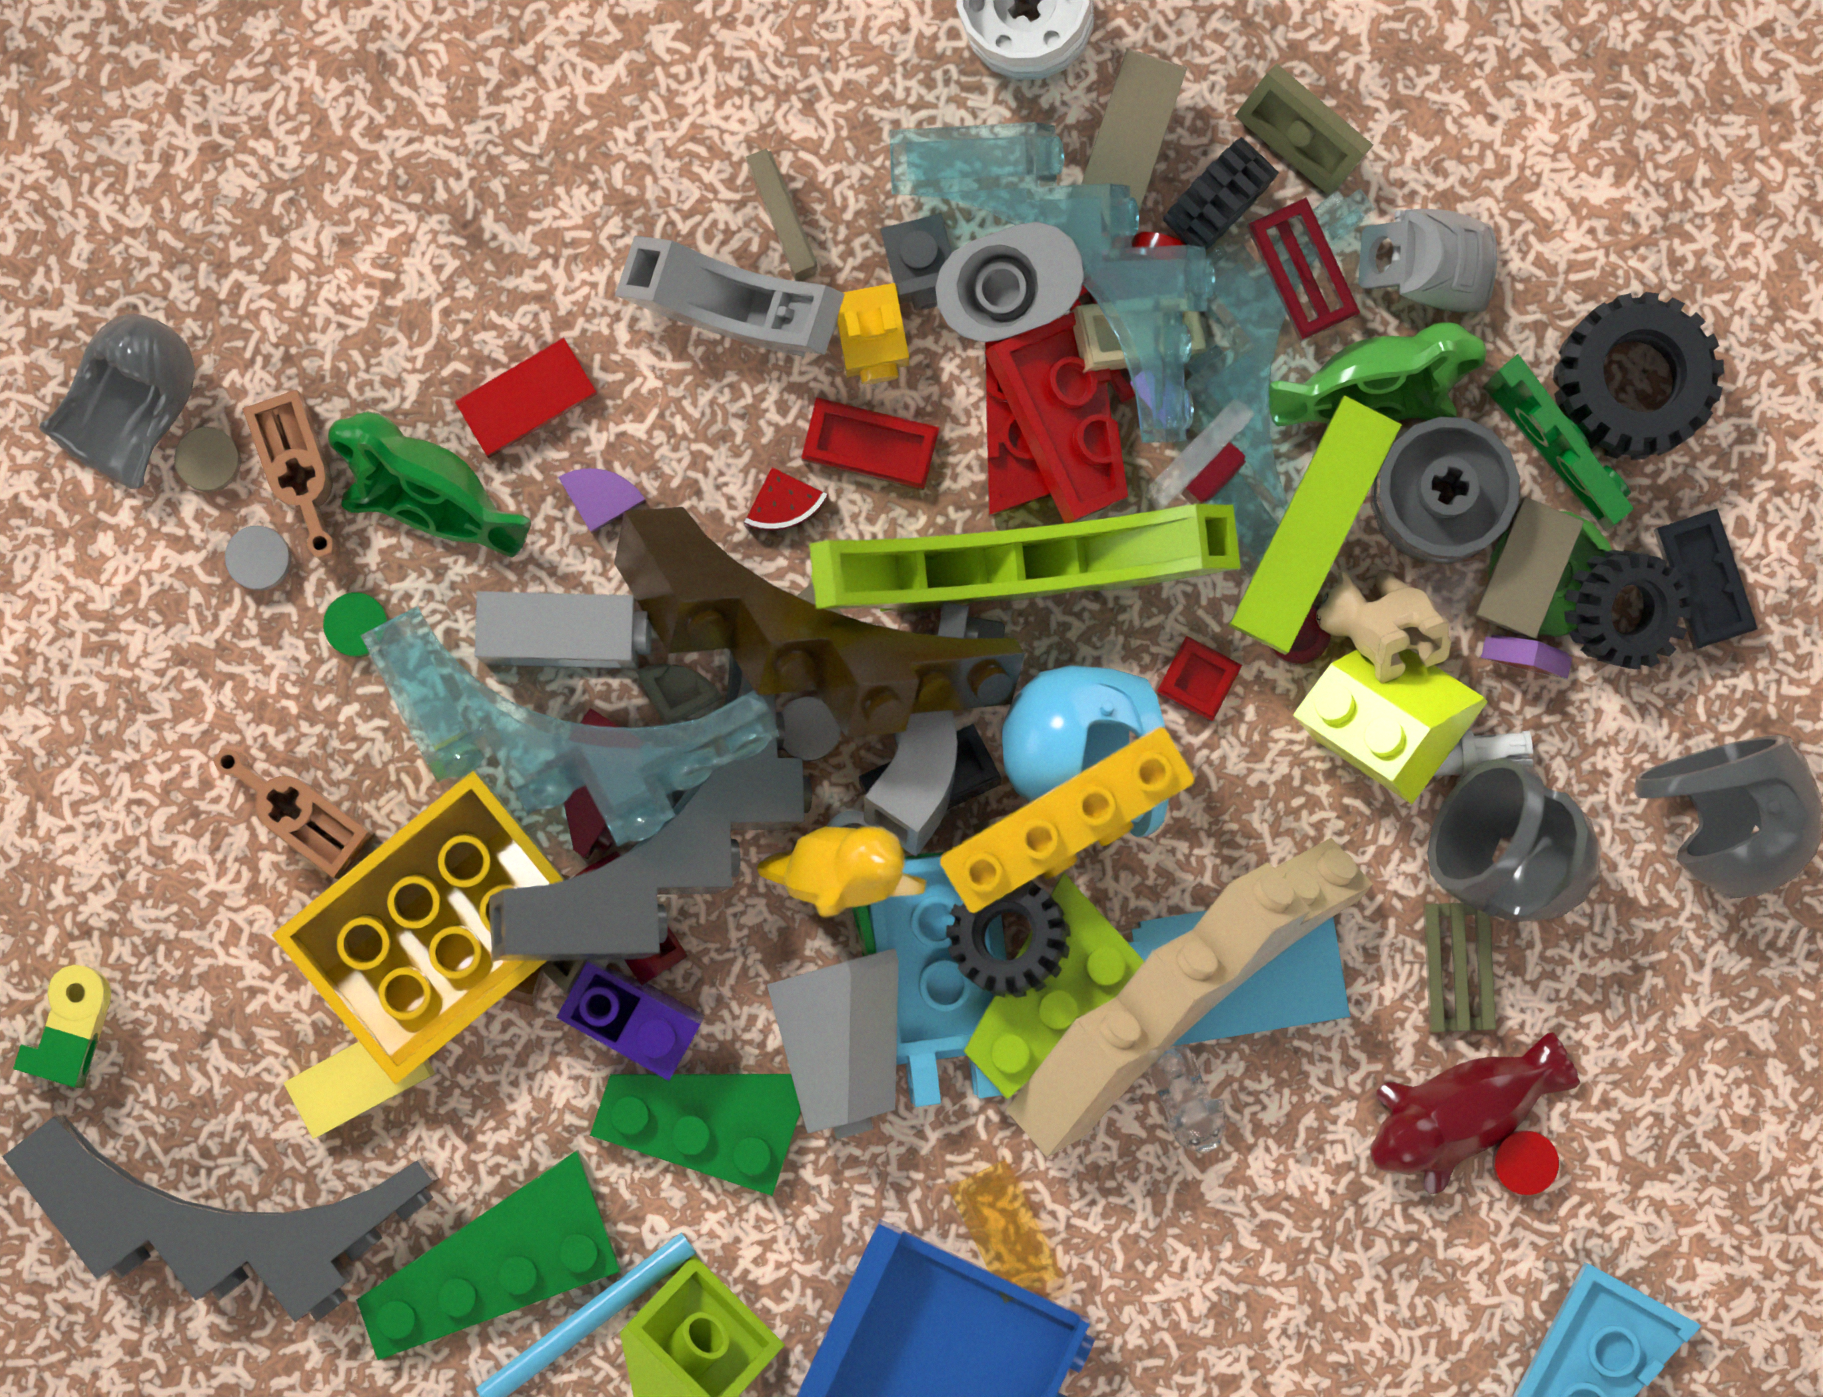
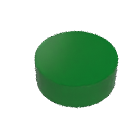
M353 592L341 595L329 605L324 615L323 629L328 642L334 649L346 656L359 658L371 655L381 648L389 633V619L385 609L377 600L367 594Z

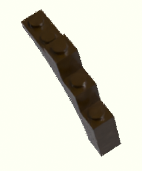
M684 507L624 511L614 564L641 609L648 611V620L668 654L729 649L757 696L817 690L846 737L906 732L910 714L1012 704L1025 656L1024 650L1015 638L966 639L917 634L866 623L827 609H816L815 604L774 586L734 560L702 531Z

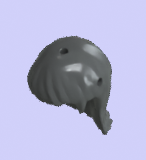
M132 313L110 320L99 329L88 343L69 392L54 413L40 423V431L48 435L59 447L66 450L69 456L80 460L86 467L97 469L101 474L107 475L111 480L121 483L130 489H140L144 485V475L154 447L174 424L190 397L195 379V366L189 346L172 328L148 316Z

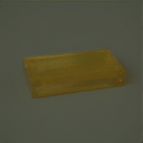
M1005 1158L948 1186L989 1272L1029 1291L1062 1275ZM999 1291L1004 1303L1015 1299Z

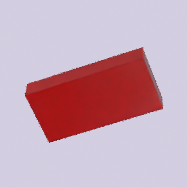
M563 337L456 400L455 404L484 453L490 458L596 396L597 392Z
M816 397L801 461L925 490L940 427Z

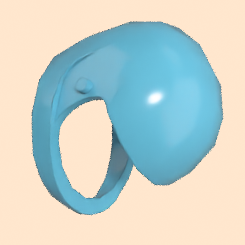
M1069 665L1040 672L1012 700L1002 726L1004 771L1015 792L1028 802H1032L1130 744L1129 731L1140 738L1157 727L1165 728L1156 693L1146 678L1112 668ZM1169 798L1146 811L1145 814H1141L1131 820L1134 828L1130 833L1135 837H1147L1156 832L1164 822Z

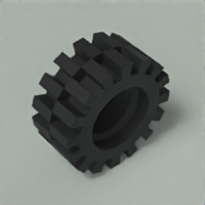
M1240 137L1239 140L1237 139L1229 148L1225 149L1217 160L1213 161L1200 177L1194 180L1189 189L1167 211L1163 221L1198 255H1202L1257 201V198L1266 191L1279 172L1243 137Z
M1627 550L1605 551V558L1599 556L1592 557L1586 561L1592 571L1578 570L1572 578L1581 584L1580 590L1567 589L1565 597L1567 601L1576 602V609L1564 611L1565 622L1578 626L1568 633L1573 642L1584 644L1580 651L1589 657L1597 658V661L1628 669H1641V665L1653 667L1659 664L1660 661L1657 654L1670 657L1676 650L1669 642L1670 638L1683 640L1687 629L1677 626L1679 617L1690 618L1691 607L1679 605L1680 599L1690 596L1687 586L1675 583L1682 577L1676 568L1667 567V561L1659 557ZM1634 585L1641 591L1643 596V613L1639 623L1632 631L1621 634L1614 628L1612 623V605L1616 595L1623 587Z
M1034 881L1026 882L975 913L970 912L964 903L961 907L955 903L950 914L955 918L953 925H947L946 936L952 941V946L948 947L950 956L959 965L957 967L958 970L982 990L985 989L993 995L1004 998L1005 994H1011L1015 998L1027 996V990L1033 988L1039 992L1047 987L1044 980L1050 975L1056 978L1062 971L1058 964L1061 957L1068 959L1070 947L1066 944V937L1071 936L1070 926L1063 918L1066 914L1061 906ZM1003 913H1020L1029 920L1032 927V941L1029 948L1023 955L1013 960L994 958L989 953L985 943V934L989 924L994 918Z

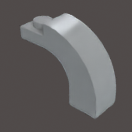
M635 235L615 296L678 322L757 347L802 357L805 356L806 352L825 355L830 338L835 332L838 321L837 316L845 295L827 285L779 279L744 270L708 257L673 240Z
M952 710L910 714L906 732L892 733L897 746L892 762L865 796L864 822L871 827L884 828L891 832L900 841L902 847L914 856L918 855L941 823L952 795L957 754L956 726Z

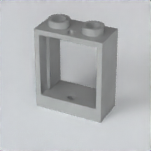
M477 591L475 657L485 665L638 669L639 655L651 654L652 625L648 620V611H640V606L633 595Z

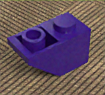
M590 960L587 961L556 1016L559 1020L668 1081L705 1017L699 1011L648 983L641 986L636 978Z

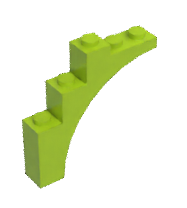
M1191 504L1111 518L1002 531L914 538L826 540L809 544L812 565L811 579L814 586L816 609L880 608V612H919L942 608L943 602L961 605L978 601H1021L1078 590H1122L1241 569L1234 505Z

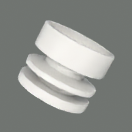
M957 0V10L974 53L992 71L1015 80H1042L1067 69L1085 50L1094 28L1093 0H1026L1031 6L1039 3L1037 5L1039 18L1032 22L1024 15L1017 17L1018 12L1015 4L1020 0Z

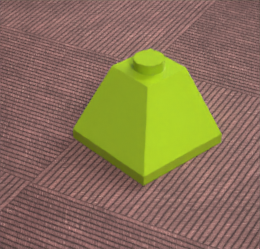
M695 1255L677 1271L619 1332L633 1397H738L785 1346Z

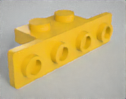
M1161 726L1157 727L944 853L940 858V864L967 909L975 913L1040 874L1045 879L1060 874L1079 860L1075 853L1097 840L1101 846H1105L1121 838L1134 828L1131 820L1194 783V775L1167 730Z

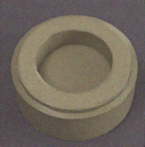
M200 427L191 430L179 441L175 450L174 462L177 473L189 486L202 492H216L226 488L235 480L241 466V455L234 440L225 432L213 427Z

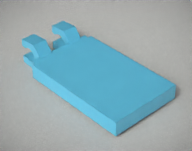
M942 855L905 860L903 873L920 877L927 881L923 894L891 896L885 900L868 904L876 952L880 953L895 949L899 961L896 1065L906 1064L910 1103L914 1104L915 1107L941 1104L936 1060L966 1056L963 1050L994 996L989 991L982 990L958 970L957 967L959 965L950 956L948 947L952 946V941L946 936L947 925H953L955 919L950 912L954 903L961 907L964 902L940 864ZM999 915L989 924L985 934V943L989 953L994 958L1007 960L1002 917ZM969 1058L973 1094L977 1095L978 1098L1002 1095Z
M1207 911L1138 922L1139 928L1131 929L1133 942L1128 944L1146 961L1154 950L1193 930ZM1331 917L1259 969L1212 1008L1172 1046L1350 1017L1334 918Z

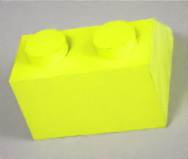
M1357 649L1329 665L1293 716L1310 736L1321 745L1412 805L1488 701L1435 665L1425 667L1419 655L1410 649L1398 652L1399 659L1406 665L1403 674L1398 678L1380 683L1375 677V665L1373 662L1362 655Z

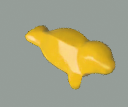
M823 827L801 837L797 841L794 850L774 853L772 856H768L763 861H760L756 867L761 877L784 885L790 896L815 904L821 916L837 915L846 907L867 905L885 900L891 896L923 894L927 882L920 877L903 873L905 858L900 841L888 830L877 827H862L859 829Z

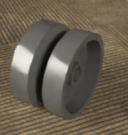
M1437 417L1414 425L1392 444L1372 484L1371 508L1380 532L1398 552L1421 563L1450 565L1476 556L1508 528L1519 504L1520 476L1511 451L1492 430L1467 418ZM1441 482L1451 487L1453 499L1447 505L1438 501L1440 491H1433L1431 489L1435 483Z

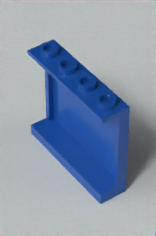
M879 1219L796 1397H1068L1058 1391L1069 1369L1077 1373L1081 1372L1091 1352L1095 1338L1086 1334L1090 1326L1088 1317Z

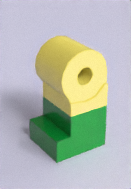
M71 965L59 970L48 985L47 996L51 1010L39 1047L21 1044L13 1069L70 1087L84 1088L110 1005L111 988L109 981L101 972L87 966Z

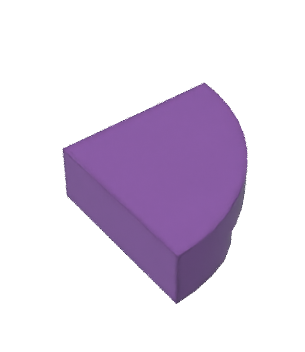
M594 468L579 469L558 477L591 533L623 516L624 511H631L646 502L641 492L631 482L607 470Z

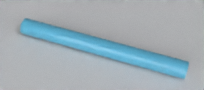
M682 1232L480 1384L476 1388L479 1396H509L697 1253Z

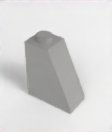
M895 949L767 984L808 1134L833 1128L836 1139L856 1135L873 1129L870 1117L895 1110L899 962Z

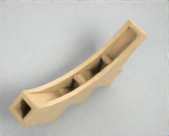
M1332 838L1275 868L1267 862L1230 882L1193 930L1154 950L1116 998L1075 1020L1007 1107V1112L1047 1158L1086 1136L1126 1090L1212 1008L1296 941L1331 917L1361 900L1373 883L1358 868L1353 858L1343 851Z

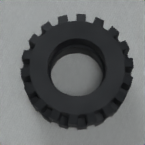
M1644 292L1640 297L1632 298V294L1628 293L1617 296L1610 303L1606 304L1604 302L1593 309L1572 330V333L1563 342L1558 352L1561 357L1559 363L1554 366L1553 380L1558 381L1559 390L1554 393L1556 404L1558 407L1564 405L1568 414L1567 417L1586 436L1589 442L1588 447L1592 449L1598 445L1606 449L1605 456L1618 459L1622 455H1629L1631 460H1645L1650 455L1657 454L1660 456L1689 439L1699 428L1705 425L1713 414L1710 411L1712 406L1720 400L1723 387L1718 386V378L1724 374V360H1716L1714 350L1720 346L1714 333L1708 337L1705 335L1700 326L1706 321L1697 312L1691 317L1682 311L1685 303L1673 297L1666 303L1658 300L1659 293ZM1630 341L1644 343L1656 349L1667 361L1672 374V392L1668 401L1661 408L1653 412L1634 411L1621 405L1611 395L1606 386L1603 371L1605 358L1616 345Z

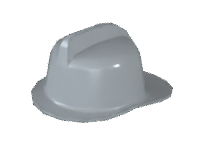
M1041 222L1018 224L971 241L953 251L940 268L935 286L938 308L947 325L961 336L980 342L1003 340L1051 323L1066 314L1080 296L1085 277L1082 255L1071 237L1058 227Z

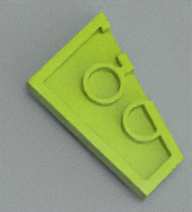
M1062 873L1051 893L1052 898L1061 906L1066 914L1063 918L1069 924L1071 936L1066 937V944L1070 947L1068 959L1061 957L1058 964L1062 971L1056 978L1050 975L1044 980L1047 987L1039 992L1033 988L1027 990V996L1015 998L1011 994H1005L1004 998L994 995L963 1050L1006 1099H1009L1032 1077L1076 1019L1116 998L1145 962L1065 873ZM1032 928L1016 958L1023 955L1029 948L1032 941Z

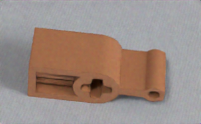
M296 389L242 408L269 487L274 495L293 510L303 513L310 533L307 540L308 549L323 563L338 559L340 546L329 535L320 510V506L324 505L330 497L333 487L332 475L305 397ZM278 416H280L291 449L288 448ZM297 466L303 467L309 474L315 473L316 477L307 481L309 492L304 495H300L292 487H286V483L294 480L293 469ZM327 542L325 549L320 550L321 545Z
M222 748L213 759V763L219 772L231 777H238L258 793L255 809L259 820L264 826L332 878L340 879L375 835L374 832L313 786L292 776H278L266 780L249 767V761L245 755L226 748ZM234 758L235 764L230 769L229 763ZM298 791L300 795L295 803L302 810L300 816L297 819L284 816L279 821L276 817L280 813L281 808L274 802L276 796L280 792L291 796ZM314 824L318 825L345 847L343 849L312 826Z

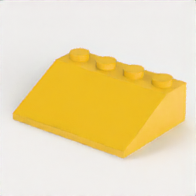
M475 768L283 924L271 936L396 1085L546 962L491 961L489 896L503 889L554 884L565 879Z

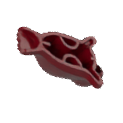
M1554 1032L1545 1034L1522 1057H1485L1473 1059L1449 1068L1424 1084L1414 1087L1396 1082H1387L1381 1085L1377 1090L1376 1097L1380 1102L1392 1109V1112L1382 1122L1376 1138L1370 1146L1369 1155L1372 1163L1383 1172H1395L1404 1175L1424 1172V1189L1430 1194L1442 1192L1448 1185L1456 1165L1462 1160L1489 1149L1510 1135L1525 1120L1542 1094L1571 1090L1580 1084L1577 1070L1572 1061L1567 1058V1051L1563 1043Z

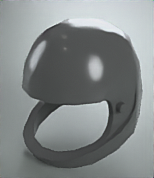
M1763 736L1700 750L1649 768L1636 776L1634 792L1637 798H1662L1681 795L1689 797L1696 808L1699 825L1696 831L1679 848L1676 860L1691 877L1730 899L1759 896L1797 878L1817 853L1823 836L1822 795L1806 758L1790 736ZM1755 826H1757L1759 831L1752 833Z
M1502 757L1482 762L1463 776L1450 792L1432 825L1427 855L1430 875L1442 889L1460 902L1481 910L1489 916H1497L1513 922L1561 918L1583 903L1599 879L1601 847L1591 819L1566 792L1554 791L1544 787L1543 781L1535 769L1512 759ZM1513 837L1504 853L1494 863L1492 857L1500 839Z

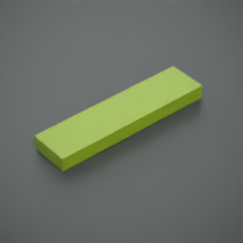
M1344 395L1228 625L1229 627L1285 655L1289 652L1402 424Z

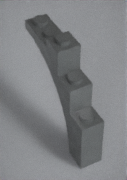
M731 652L728 691L716 737L695 781L660 825L629 852L597 870L554 884L503 889L489 896L491 961L645 959L659 953V943L665 942L668 929L667 911L664 904H658L657 895L717 894L733 887L732 878H736L739 874L741 859L739 843L736 839H731V830H788L805 822V813L810 811L812 804V784L809 776L803 775L802 758H777V750L782 749L785 740V722L783 714L776 712L775 694L757 696Z
M65 1115L52 1117L2 1156L96 1280L106 1277L112 1272L120 1280L129 1275L151 1257L145 1248L147 1244L151 1243L195 1301L206 1297L211 1292L220 1301L249 1278L242 1268L249 1263L294 1322L302 1319L308 1313L318 1322L343 1303L347 1296L340 1288L352 1280L353 1277L338 1257L346 1253L353 1262L383 1238L376 1227L395 1212L404 1222L434 1198L427 1187L439 1179L422 1158L376 1187L334 1204L289 1212L230 1211L185 1201L140 1181L100 1153Z

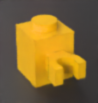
M895 283L843 292L845 295L837 316V328L847 377L860 375L863 385L897 379L899 377L898 368L909 366V353Z

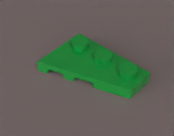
M1519 354L1503 365L1482 386L1605 531L1617 524L1634 509L1627 500V497L1631 494L1627 484L1610 466L1605 465L1603 467L1589 449V442L1586 436L1572 420L1565 417Z
M791 1073L673 1074L669 1081L657 1074H610L590 1136L773 1196L801 1108Z

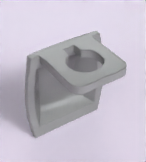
M1411 209L1405 210L1404 221L1370 225L1364 228L1361 236L1358 279L1361 288L1373 290L1400 286V295L1428 307L1452 312H1482L1486 310L1492 296L1497 269L1496 236L1490 225L1454 211ZM1389 238L1393 246L1400 248V260H1393L1389 268L1385 272L1380 273L1376 267V253L1380 244Z

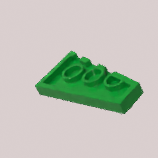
M576 1150L356 1299L377 1360L621 1271L579 1151Z

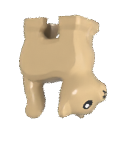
M1380 570L1375 577V583L1378 592L1383 597L1374 602H1367L1350 576L1345 571L1338 572L1337 585L1325 593L1322 607L1317 610L1316 620L1320 628L1334 636L1350 637L1359 652L1369 658L1375 665V677L1380 683L1398 678L1403 674L1406 665L1399 659L1400 656L1398 654L1402 650L1412 649L1419 652V657L1425 667L1443 662L1449 657L1451 639L1448 636L1449 622L1436 612L1431 598L1425 592L1411 588L1398 580L1390 570Z

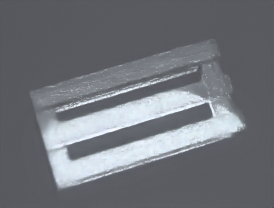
M1234 399L1148 486L1145 492V499L1157 510L1166 509L1183 492L1184 488L1230 441L1232 442L1251 422L1255 414L1240 399L1237 401Z

